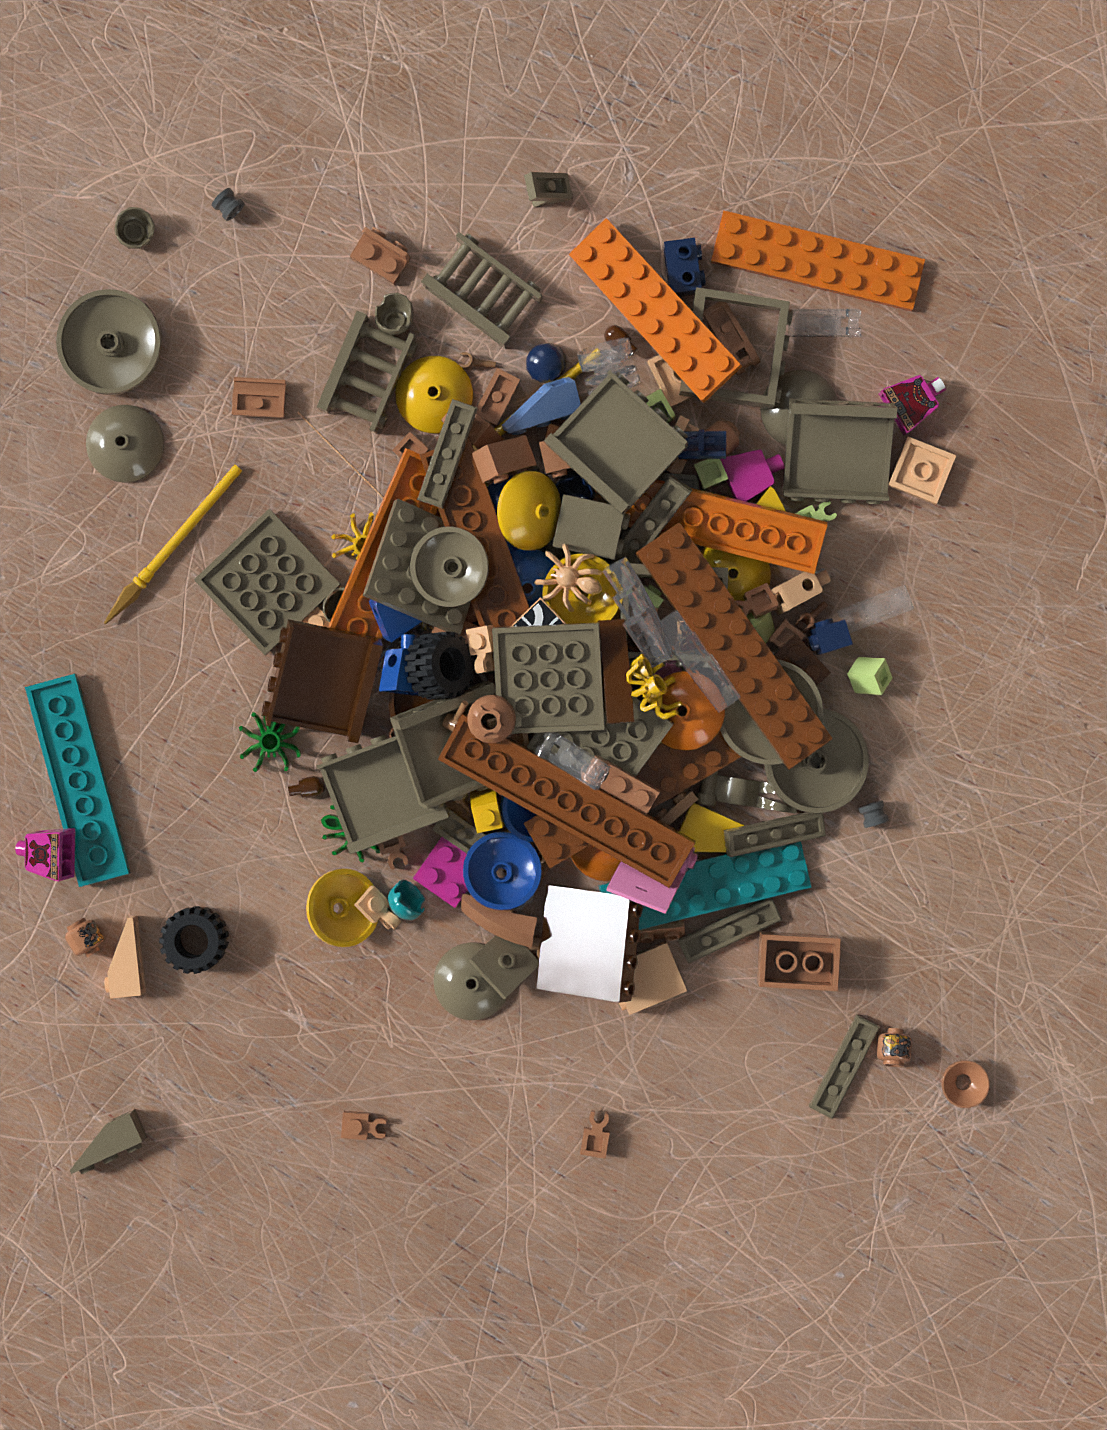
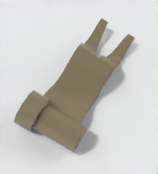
M718 771L701 780L699 793H696L698 800L695 803L715 806L716 801L794 814L797 812V809L758 796V793L776 794L769 783L718 775Z

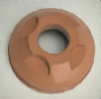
M486 695L477 699L472 704L468 712L467 722L471 733L477 739L485 743H497L505 740L514 730L516 714L512 705L505 698L498 695ZM493 714L497 718L496 727L492 729L484 727L482 724L483 715Z
M960 1060L949 1065L943 1073L941 1080L942 1091L946 1099L951 1104L960 1108H971L979 1105L986 1098L990 1087L986 1071L979 1064L969 1060ZM961 1074L968 1075L970 1078V1085L965 1089L957 1088L955 1083L956 1078Z

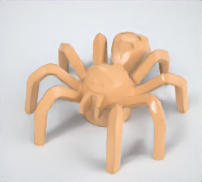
M564 543L562 548L565 553V566L550 551L545 552V555L559 567V569L553 568L556 574H551L556 579H537L534 584H558L551 593L545 595L542 599L547 602L563 588V602L566 608L573 612L574 609L568 600L569 589L584 603L591 604V600L585 597L575 586H579L582 591L588 594L595 595L600 593L602 586L599 581L592 577L580 578L579 576L585 574L602 575V571L597 569L577 571L576 569L581 562L588 558H594V554L588 553L579 556L573 566H571L570 551L568 545Z

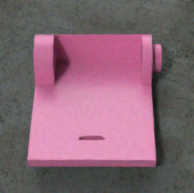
M693 847L670 888L620 862L606 891L666 914L688 868H694L698 854L694 853L695 848Z

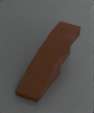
M624 619L598 620L597 623L600 622L603 692L607 724L634 723L633 698L631 696L632 686L627 682L626 678L630 665Z

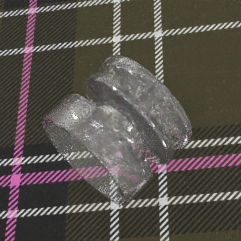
M628 338L599 343L577 353L581 371H594V374L584 380L585 385H594L587 390L588 396L608 376L607 372L609 370L614 375L617 372L621 373L629 381L627 386L630 389L641 383L640 376L632 374L638 370L636 364L624 365L623 363L634 356Z

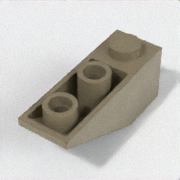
M135 1109L111 1119L102 1128L70 1169L71 1174L77 1171L80 1174H84L94 1169V1164L101 1160L106 1164L119 1157L117 1153L127 1150L128 1153H131L142 1147L141 1143L147 1136Z

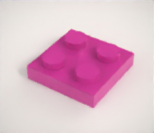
M441 837L413 879L456 908L462 899V895L467 892L463 878V865L467 854L444 837Z

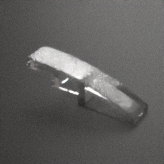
M624 557L607 566L602 572L617 592L613 600L627 619L622 625L641 653L649 660L652 667L671 659L673 654L654 605L627 558Z
M674 610L654 624L685 670L719 713L741 698L713 655L707 651L696 633L691 631L678 610Z

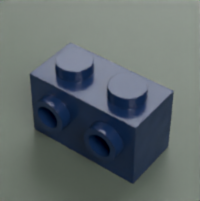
M695 237L665 241L663 251L668 285L679 297L694 295L696 287L702 288V286H706L704 270L699 271L698 261L702 260L701 245H696Z
M830 618L814 623L815 629L810 630L811 636L807 637L811 651H816L817 655L853 645L845 619L833 622V619Z

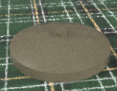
M106 289L94 291L80 297L66 310L57 330L56 346L58 357L64 370L76 383L98 394L117 395L137 388L151 376L160 359L162 336L155 316L143 302L126 292Z
M778 660L822 723V699L813 680L794 664ZM726 682L721 690L725 703V718L720 731L727 744L737 754L749 761L765 765L783 763Z
M823 709L822 724L833 738L789 770L784 763L764 764L768 782L776 795L789 806L809 813L830 812L850 802L862 788L868 772L869 755L863 735L848 718L827 709Z

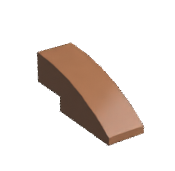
M462 895L461 911L472 921L502 939L532 948L537 926L536 917L515 914L513 909H490L481 905L471 895Z

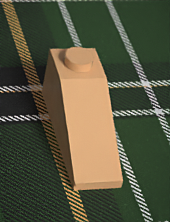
M138 915L127 919L107 972L108 977H105V990L110 993V999L140 996L146 993Z

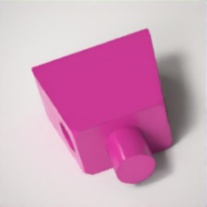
M761 449L720 459L727 474V484L733 498L745 502L750 501L770 486H773L775 481L772 473L785 468L779 454L765 459Z

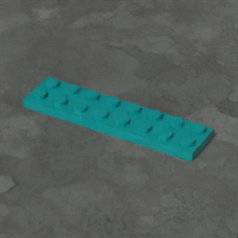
M77 674L25 687L63 829H75V874L79 887L131 873Z
M801 842L734 857L724 854L696 861L693 869L688 868L666 914L642 905L643 912L639 919V930L811 888ZM609 883L600 884V892L611 893L606 891Z

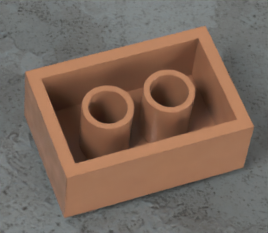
M760 932L757 970L758 986L838 991L841 939L838 936Z

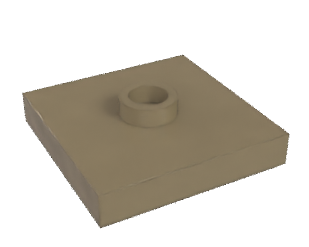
M496 935L469 960L470 964L503 999L513 992L539 966V961L525 946L515 944Z

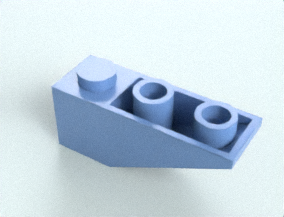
M565 377L543 384L502 424V428L507 433L518 435L526 432V428L535 425L536 427H544L551 424V420L557 418L561 420L568 419L581 405L575 381L570 377Z

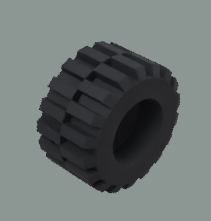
M448 631L420 635V638L413 640V645H410L408 648L409 655L405 656V661L407 662L405 672H408L407 680L408 683L413 684L412 689L414 692H418V695L422 698L426 697L432 700L455 698L463 695L464 690L469 689V682L474 679L473 671H475V666L473 665V660L475 658L474 655L470 656L469 645L465 644L466 639L463 636H458V633Z
M194 906L178 911L168 918L166 925L161 929L163 935L159 938V944L163 945V948L160 949L161 954H166L167 956L165 961L168 964L172 963L175 970L181 969L186 974L190 972L197 974L216 965L226 952L224 951L228 948L229 944L227 942L229 932L225 931L224 926L226 924L224 920L222 922L219 920L220 915L216 912L213 914L209 908L202 909L200 906ZM196 925L206 932L208 946L202 954H191L182 946L181 933L186 926Z

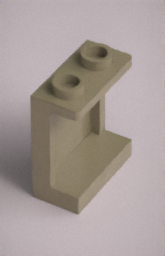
M563 494L553 547L562 548V545L565 543L568 545L569 550L586 554L591 553L595 556L615 560L617 554L622 555L625 540L621 539L623 529H628L631 514L625 513L623 516L611 504Z

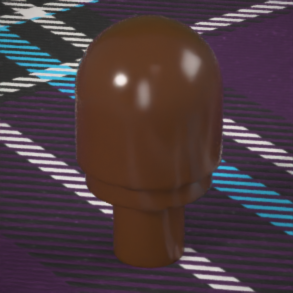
M612 325L606 329L604 338L612 348L619 352L624 350L630 356L636 352L637 347L630 342L631 337L624 329L617 325Z
M311 776L298 780L299 784L288 786L289 796L301 794L302 798H311L322 794L325 785L320 777Z

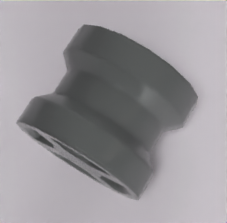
M231 188L223 190L212 202V207L215 210H220L222 217L226 221H230L239 214L245 205L241 199H237L234 196Z
M883 800L858 808L860 814L865 819L863 822L864 828L889 821L888 815L883 811Z

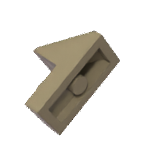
M530 172L524 175L529 201H532L534 207L573 199L567 173Z

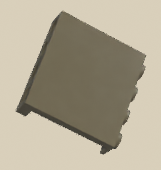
M609 370L607 372L608 376L554 434H549L544 442L624 516L688 447V442L685 440L688 436L677 425L672 428L666 422L668 417L660 409H651L646 404L649 401L646 396L639 390L633 392L627 386L629 381L621 373L617 372L614 375Z
M789 398L783 478L784 496L793 501H803L804 497L814 498L818 502L840 499L843 503H856V500H866V503L882 504V501H889L887 493L894 418L897 419V406L895 403Z
M482 681L470 686L468 690H464V694L461 696L436 699L390 717L419 806L433 811L442 808L444 802L449 800L458 801L468 796L467 793L471 791L488 789L483 784L439 761L438 758L452 731L443 727L444 718L449 713L455 715L462 701L468 702V706L464 713L468 714L470 707L477 699L496 693L494 683ZM485 714L482 717V723L487 725L486 720L496 717L493 714Z
M385 735L370 740L372 744L370 746L362 748L361 744L346 749V755L337 757L336 753L321 758L323 763L317 765V768L321 770L347 839V848L350 854L450 817L445 802L442 808L433 811L419 806L396 736L386 739Z

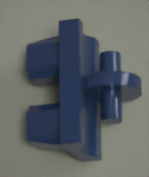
M699 429V431L685 432L688 436L685 439L688 442V447L678 456L679 459H726V431H705V429Z

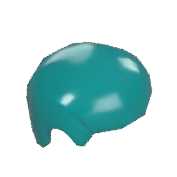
M405 879L400 880L390 890L388 903L392 912L399 918L412 921L420 917L425 908L421 909L425 898L420 890L411 882Z

